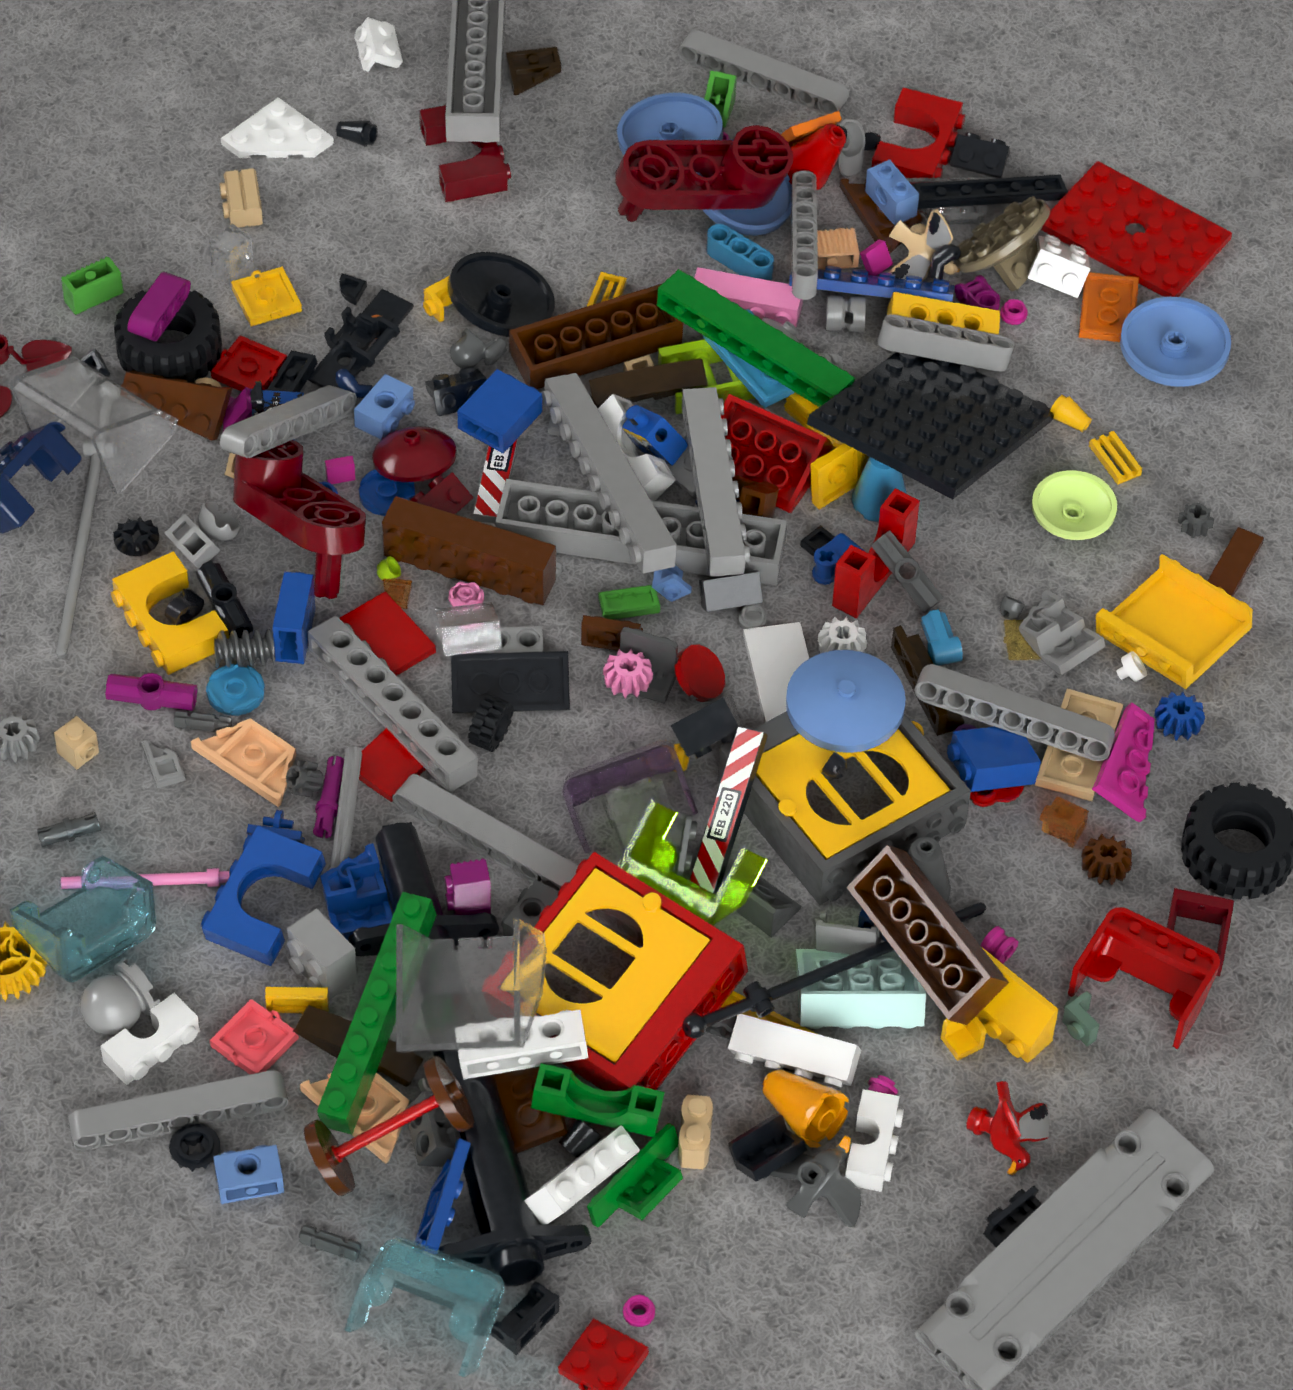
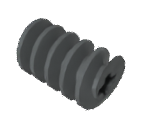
M255 629L252 638H250L247 630H243L241 638H238L235 630L231 631L229 639L226 638L223 630H220L217 639L214 638L215 668L219 667L221 659H224L227 667L231 666L233 659H236L238 666L242 667L246 658L251 667H254L257 658L260 659L262 666H266L268 658H271L274 664V637L271 629L266 630L263 638L258 629Z

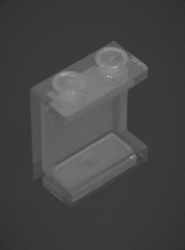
M492 602L434 609L437 637L442 640L444 656L502 649L500 622Z

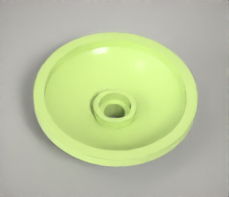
M1067 470L1051 474L1037 485L1032 497V510L1038 523L1053 535L1070 540H1085L1101 535L1109 529L1116 517L1117 500L1110 486L1099 477L1083 471Z

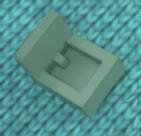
M1088 991L1079 997L1075 995L1066 1002L1062 1020L1067 1026L1070 1035L1076 1040H1081L1087 1047L1096 1041L1100 1025L1086 1012L1089 1010L1092 997Z

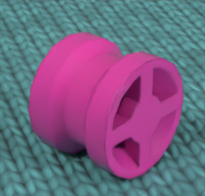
M996 926L985 936L980 946L1003 964L1014 954L1019 942L1014 937L1005 935L1003 928Z

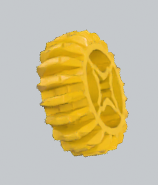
M5 921L3 927H0V994H2V998L5 1001L8 998V994H14L19 999L20 991L22 990L30 994L31 985L39 986L40 977H45V967L48 964L47 955H45L47 953L46 947L41 942L38 933L33 934L29 926L22 930L18 922L13 927H9V924ZM17 948L25 951L30 957L23 956V953L18 952Z

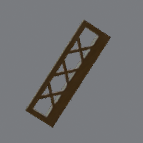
M897 626L893 628L891 649L915 693V686L923 667L934 663L919 634L907 637L902 626ZM917 697L937 736L955 731L958 726L965 723L960 714L925 703Z

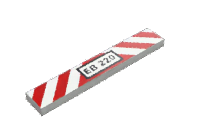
M520 436L504 453L488 446L474 506L473 520L495 523L506 479H511Z

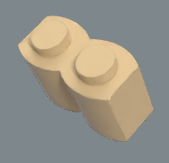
M687 1094L683 1100L678 1144V1161L681 1168L704 1169L708 1163L713 1104L710 1096Z

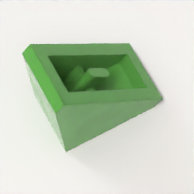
M710 70L705 100L717 108L722 118L723 127L726 128L735 104L737 76Z

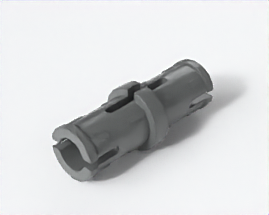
M95 812L71 820L65 818L62 819L63 822L37 829L42 848L66 840L72 842L75 841L76 837L101 831Z

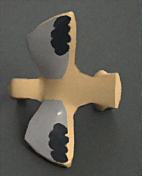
M938 209L931 212L927 226L919 223L908 228L901 220L894 226L889 237L904 243L909 250L908 257L894 266L888 273L895 274V278L906 279V276H918L924 281L931 268L933 253L944 245L950 244L953 240L950 227ZM954 261L944 266V272L948 275H954L960 271Z

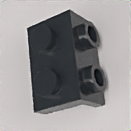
M965 133V136L958 134L950 166L1002 178L1007 158L1011 153L1010 147L1006 146V142L1002 140L991 139L989 142L981 140L979 135L973 133Z
M468 367L461 369L457 374L436 375L433 377V380L425 381L428 394L434 400L436 414L443 416L457 412L487 379L478 368Z
M779 1113L774 1114L728 1143L736 1168L756 1182L768 1177L771 1172L786 1163L794 1161L797 1156L807 1151L804 1140L787 1130L783 1116Z
M1035 1185L1027 1191L1024 1189L1019 1190L1009 1200L1010 1205L1004 1210L998 1207L986 1219L989 1223L983 1234L996 1248L1042 1204L1035 1197L1039 1191Z

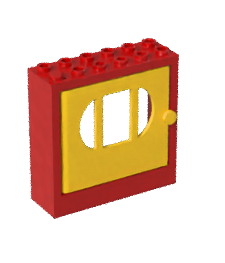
M593 852L588 859L581 861L571 881L565 882L561 886L558 897L552 905H547L542 910L536 925L532 929L529 928L523 934L517 949L506 955L502 962V967L497 974L487 979L482 993L490 1017L497 1022L522 1020L537 1014L541 1016L557 1014L564 1010H581L586 1044L596 1052L587 1047L589 1058L563 1062L561 1064L604 1091H623L633 1085L657 1090L697 1039L688 1037L684 1033V1019L689 1014L696 1013L703 1016L720 1009L747 974L748 966L744 945L596 852ZM597 909H614L629 915L636 921L642 931L643 947L635 946L586 915V913ZM577 923L587 927L635 958L612 989L606 988L553 954ZM545 965H552L602 997V999L591 1003H573L562 999L549 987L545 978ZM520 1003L524 1004L525 1006H527L528 1008H530V1009L533 1010L534 1012L530 1011L529 1009H527L526 1007H524V1006L521 1005ZM552 1035V1036H550V1037H548V1038H554V1037H556L557 1035ZM599 1054L603 1055L604 1057H606L607 1059H609V1060L612 1061L613 1063L609 1062L608 1060H606L605 1058H603V1057L600 1056Z

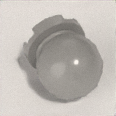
M126 957L113 966L115 975L105 974L94 979L82 993L80 1013L85 1023L98 1034L114 1036L124 1028L129 1030L138 1021L140 1012L149 1016L150 1010L160 1003L158 998L153 1000L149 993L153 986L135 963L128 966L129 962Z

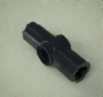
M212 561L203 564L196 571L197 578L212 604V610L216 611L227 627L229 636L232 630L236 631L238 638H241L243 630H247L249 634L253 632V625L237 597L236 587L229 582L220 564L213 563Z

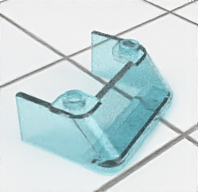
M395 1237L386 1241L359 1284L344 1331L350 1333L364 1327L371 1306H380L386 1303L391 1297L393 1288L396 1287L453 1309L449 1320L450 1332L456 1339L468 1343L458 1375L466 1377L476 1372L504 1294L505 1286L502 1278L492 1271L403 1237Z

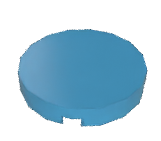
M231 664L230 667L222 666L211 674L206 686V696L209 704L216 711L225 715L239 716L250 713L264 699L265 684L262 676L250 666H247V668L239 667L238 664Z

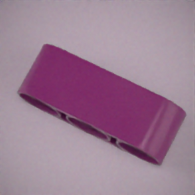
M165 271L161 272L132 312L128 321V332L157 341L186 301L191 288L190 281Z

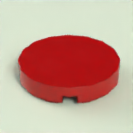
M696 644L690 645L678 653L675 674L679 685L687 695H693L698 698L696 700L699 702H708L722 693L725 687L723 666L709 648Z

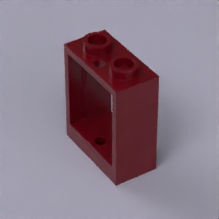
M1174 888L1166 928L1174 931L1177 916L1221 925L1216 952L1220 958V965L1216 976H1220L1234 900Z

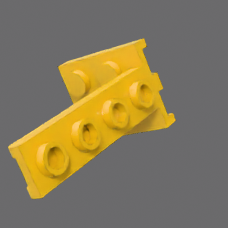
M795 392L786 398L784 410L805 428L827 437L833 445L832 451L817 458L810 464L812 503L820 510L855 488L869 456L808 425L809 414L819 407Z

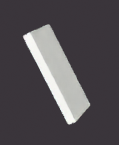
M800 622L743 629L745 646L764 723L787 711L786 694L790 678L796 669L809 659Z

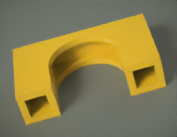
M174 551L112 579L114 591L111 592V597L117 608L122 606L128 625L131 628L136 627L143 647L149 646L154 663L158 668L162 666L168 675L215 654L214 638L217 639L220 630H223L226 638L229 639V631L215 610L177 626L158 622L149 614L153 606L159 601L189 588L187 569Z

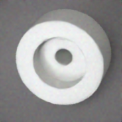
M1134 651L1121 657L1123 666L1116 670L1121 680L1129 676L1133 681L1137 682L1147 676L1143 662Z

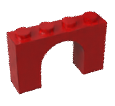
M903 87L895 104L894 123L923 130L930 134L935 141L926 147L916 149L880 141L872 158L871 167L891 160L911 185L912 183L941 182L943 175L942 165H948L951 150L949 149L950 147H955L958 137L957 129L962 130L965 123L966 115L962 114L963 103Z
M895 488L880 507L879 525L874 542L890 530L906 551L909 552L915 544L920 500ZM850 545L836 563L832 606L856 619L892 574L872 547L867 553Z

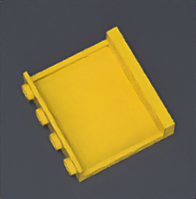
M1161 554L1159 556V569L1112 612L1102 608L1095 614L1096 633L1127 653L1134 651L1144 664L1184 689H1187L1252 628L1253 609L1247 603L1239 601L1226 593L1224 589L1209 583L1201 575L1186 569L1178 561Z

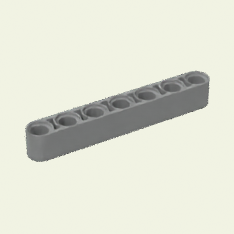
M691 30L677 48V55L683 62L707 71L712 70L737 76L736 81L824 115L836 111L840 112L849 98L847 88L838 82L699 30Z
M810 171L795 172L792 176L791 190L792 294L796 298L804 300L816 296L818 278L816 175Z
M327 385L226 427L220 439L221 449L245 458L256 456L348 417L356 407V394Z
M930 664L923 667L915 686L916 696L925 703L1093 761L1107 759L1115 738L1114 729L1106 723L938 665Z
M272 1070L80 1109L68 1116V1123L74 1149L85 1151L176 1132L190 1124L206 1126L284 1109L289 1101L281 1072Z

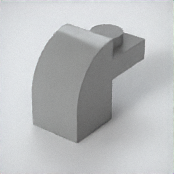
M185 513L164 533L198 569L203 564L210 562L221 551Z

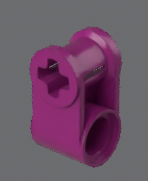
M982 275L976 276L973 281L966 284L959 283L955 285V295L960 304L999 311L1000 296Z

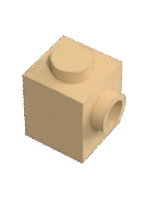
M78 716L54 732L57 753L76 770L99 753L96 732Z

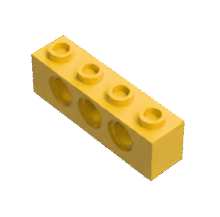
M893 292L887 306V315H900L999 335L1000 311L898 292Z

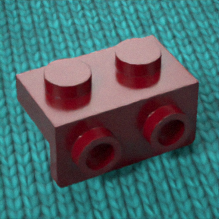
M451 472L445 478L441 474L428 484L431 490L426 494L420 491L410 501L456 514L474 497L455 474Z

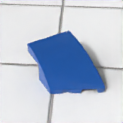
M373 843L365 846V851L354 859L348 857L338 867L331 868L320 876L330 922L347 940L358 928H372L390 924L393 914L388 902L387 890Z

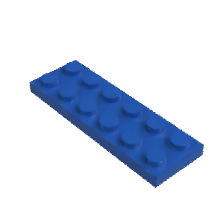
M826 266L825 270L818 269L817 289L886 298H891L893 292L948 302L953 301L955 285H949L950 281L933 279V283L923 282L922 278L918 276H906V279L895 278V274L884 272L879 273V276L868 275V271L853 269L852 273L841 272L842 268L835 266ZM792 271L790 273L789 286H792Z

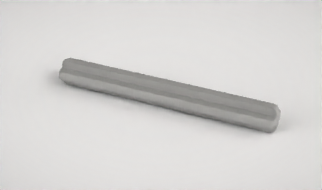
M348 746L345 750L331 868L338 867L342 861L350 856L362 760L361 748L358 746Z

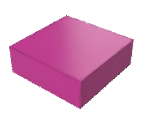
M877 240L860 252L868 275L877 276L893 265L884 240Z
M353 456L325 460L327 482L337 484L355 480Z

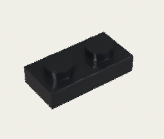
M291 350L267 390L300 392L318 364L316 355Z

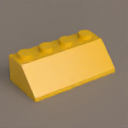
M982 948L1009 983L982 1009L977 1017L991 1038L999 1039L1007 1046L1008 1051L1014 1057H1021L1029 1063L1053 1041L1059 1009Z

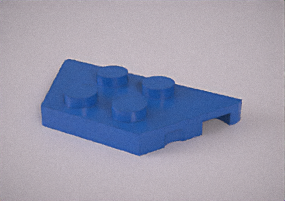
M460 1138L457 1140L452 1159H447L433 1184L415 1244L436 1251L439 1249L445 1226L449 1227L455 1214V1209L452 1208L453 1200L459 1197L464 1185V1181H461L460 1177L470 1148V1142Z

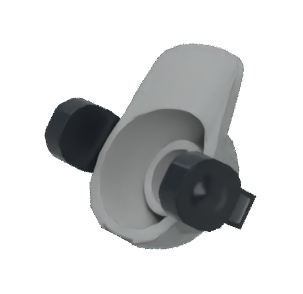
M845 118L836 124L842 128L846 135V143L840 153L838 163L840 173L843 176H852L858 174L862 169L864 150L876 151L881 141V136L873 132L864 133L862 125L857 120Z

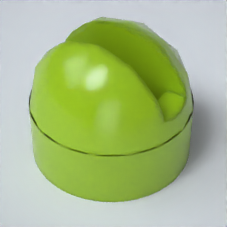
M391 556L381 560L377 565V576L386 582L400 577L401 568L399 563Z

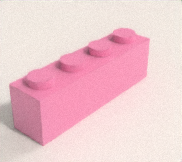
M697 267L694 277L697 281L710 289H714L718 294L731 302L737 303L744 310L750 309L761 320L766 317L781 324L789 321L797 327L803 299L796 298L792 294V286H789V284Z

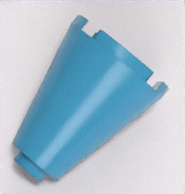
M869 457L852 492V504L856 512L859 511L864 515L863 518L869 521L879 523L880 507L892 491L896 488L907 494L902 473Z

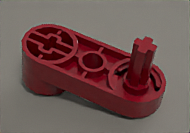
M759 125L744 127L737 132L733 140H645L636 142L627 149L615 172V183L619 192L624 196L618 207L619 215L626 216L627 221L633 222L637 220L644 209L704 210L755 209L764 207L773 199L793 164V152L788 141L780 133L769 127Z
M291 440L251 458L235 454L234 503L300 547L316 552L314 594L318 598H337L340 588L342 554L359 551L364 546L366 514L359 507L302 472L303 446L297 441Z

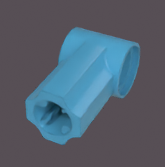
M939 610L929 611L928 614L921 618V625L928 642V653L934 665L940 666L961 662L963 660L961 642L958 636H953L946 614Z

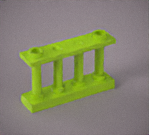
M705 339L658 348V365L702 359L708 386L703 388L716 387L718 398H723V402H725L728 394L744 401L755 399L728 366L727 368L733 382L717 385L709 364L722 362L723 360ZM683 392L675 393L676 414L682 413Z

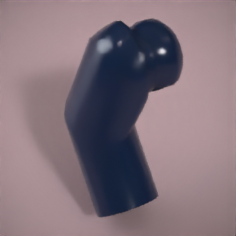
M340 369L336 372V383L339 388L354 392L357 398H364L373 388L372 385L359 384L347 369Z

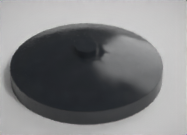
M478 252L467 255L454 265L448 279V294L458 312L475 326L496 335L509 337V330L551 318L554 312V294L545 278L530 265L509 255L495 252Z

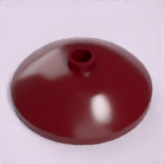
M413 426L396 430L385 436L374 448L372 459L375 469L382 476L394 481L418 482L434 478L447 471L455 462L457 450L454 440L446 433L431 427Z

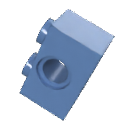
M891 160L867 169L865 192L894 226L900 220L904 222L917 216L919 193Z
M384 374L354 409L355 427L381 440L389 433L394 432L402 417L409 415L414 408L413 387Z
M259 1145L250 1150L239 1152L226 1151L221 1155L213 1156L221 1204L284 1193L277 1145ZM246 1170H253V1171H254V1172L251 1173V1174H244V1173H243V1172L246 1171Z

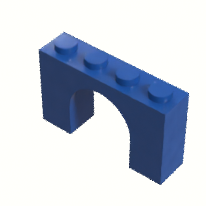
M257 825L254 833L247 836L241 857L232 863L229 871L230 877L226 884L221 885L215 897L216 903L211 911L205 913L201 927L206 940L272 966L285 942L282 930L253 918L244 912L242 900L245 892L256 881L273 876L288 879L313 890L326 862L322 851Z

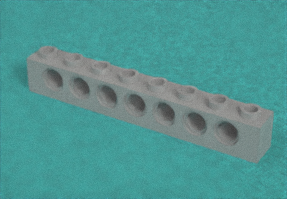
M335 615L308 631L309 651L398 739L449 793L478 776L479 758L474 749L467 747L460 740L456 731L449 729L442 722L439 714L431 711L424 704L421 696L417 693L414 694L407 687L404 679L399 675L396 676L389 669L386 661L383 658H378L372 652L369 644L364 640L361 641L355 635L348 623L344 624Z

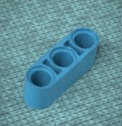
M715 224L709 227L706 251L710 257L739 275L772 280L774 257L769 251L726 225Z

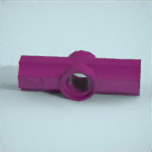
M147 673L141 677L110 674L106 682L105 697L107 700L141 704L146 710L168 707L193 711L197 702L198 687L194 684L164 681L160 675L155 673Z

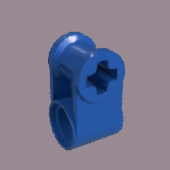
M844 533L836 535L830 542L815 551L813 559L816 565L812 570L813 579L819 584L833 583L836 563L848 547L853 545L861 550L863 549Z

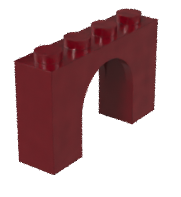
M446 105L419 110L420 130L426 146L446 142ZM470 142L481 149L479 154L467 160L439 165V185L445 202L507 191V180L511 179V170L508 163L504 164L505 157L502 145H497V142Z

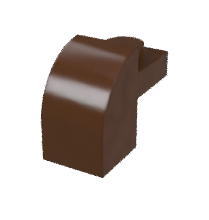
M738 475L732 477L733 481L738 482L739 496L736 500L741 502L742 514L774 518L779 488L776 485L767 481L756 482Z

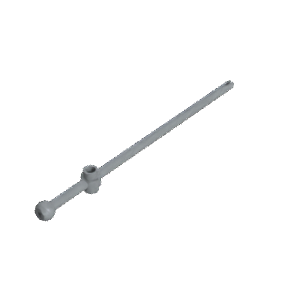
M105 384L100 387L98 399L101 402L96 436L92 440H85L83 443L84 457H91V463L56 648L57 657L60 659L65 658L68 653L102 460H105L106 457H113L115 452L114 441L106 440L112 405L120 397L118 388L113 384Z

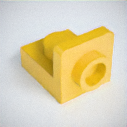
M449 276L424 289L423 308L429 316H434L439 323L444 321V306L452 304L447 287Z

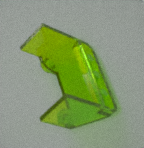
M651 800L618 867L714 926L746 903L768 859L742 847L717 894L702 888L682 876L676 875V873L672 872V869L677 861V850L673 844L667 842L664 838L677 812Z

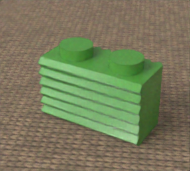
M105 256V259H100L95 264L91 263L90 266L81 267V270H76L71 275L62 276L64 302L77 315L124 293L120 270L110 257Z

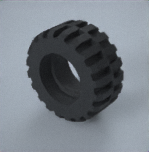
M142 290L136 293L134 299L130 297L123 304L124 308L122 307L116 315L117 320L114 322L117 356L123 370L126 372L136 371L159 375L169 379H183L187 382L195 383L196 379L206 377L208 370L212 371L216 366L222 352L219 315L212 302L206 297L203 298L201 293L195 290L193 292L190 291L186 301L164 330L180 331L188 334L184 339L173 343H157L128 332L129 318L147 291L144 292Z
M1240 782L1230 783L1228 787L1222 784L1213 787L1212 792L1208 790L1199 796V800L1194 801L1190 807L1181 840L1182 859L1184 865L1190 867V875L1195 880L1199 878L1201 880L1200 885L1207 890L1212 888L1216 890L1215 894L1223 897L1225 894L1233 895L1232 899H1242V896H1248L1249 899L1258 898L1261 892L1264 895H1268L1275 891L1276 886H1282L1293 869V811L1290 807L1285 808L1286 802L1279 796L1277 798L1272 796V791L1266 788L1260 790L1256 788L1255 784L1250 783L1247 786H1241ZM1228 829L1244 830L1258 837L1265 845V848L1249 853L1234 851L1224 846L1216 838L1215 834Z

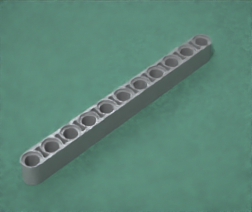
M417 774L410 775L392 797L399 809L531 884L537 880L559 891L561 886L565 882H570L576 874L577 864ZM597 909L586 913V915L643 947L642 931L636 921L629 915L614 909Z

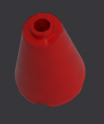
M827 124L790 146L793 152V164L787 175L790 177L788 182L791 185L792 176L798 171L814 173L816 175L817 190L826 185L846 143V135L841 127Z

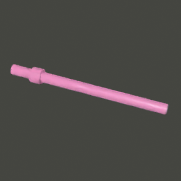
M219 868L207 869V872L61 877V889L207 884V887H219L220 883H226L230 876L229 871H220Z

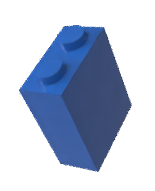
M496 369L457 410L458 429L504 453L543 412L542 393L536 388L529 387L516 380L512 375L505 374Z
M284 572L273 622L275 661L305 663L308 648V631L312 629L316 610L313 574Z
M995 726L953 731L951 743L947 747L949 760L953 762L959 772L960 779L965 782L971 792L1033 785L1036 782L1041 761L1024 736Z

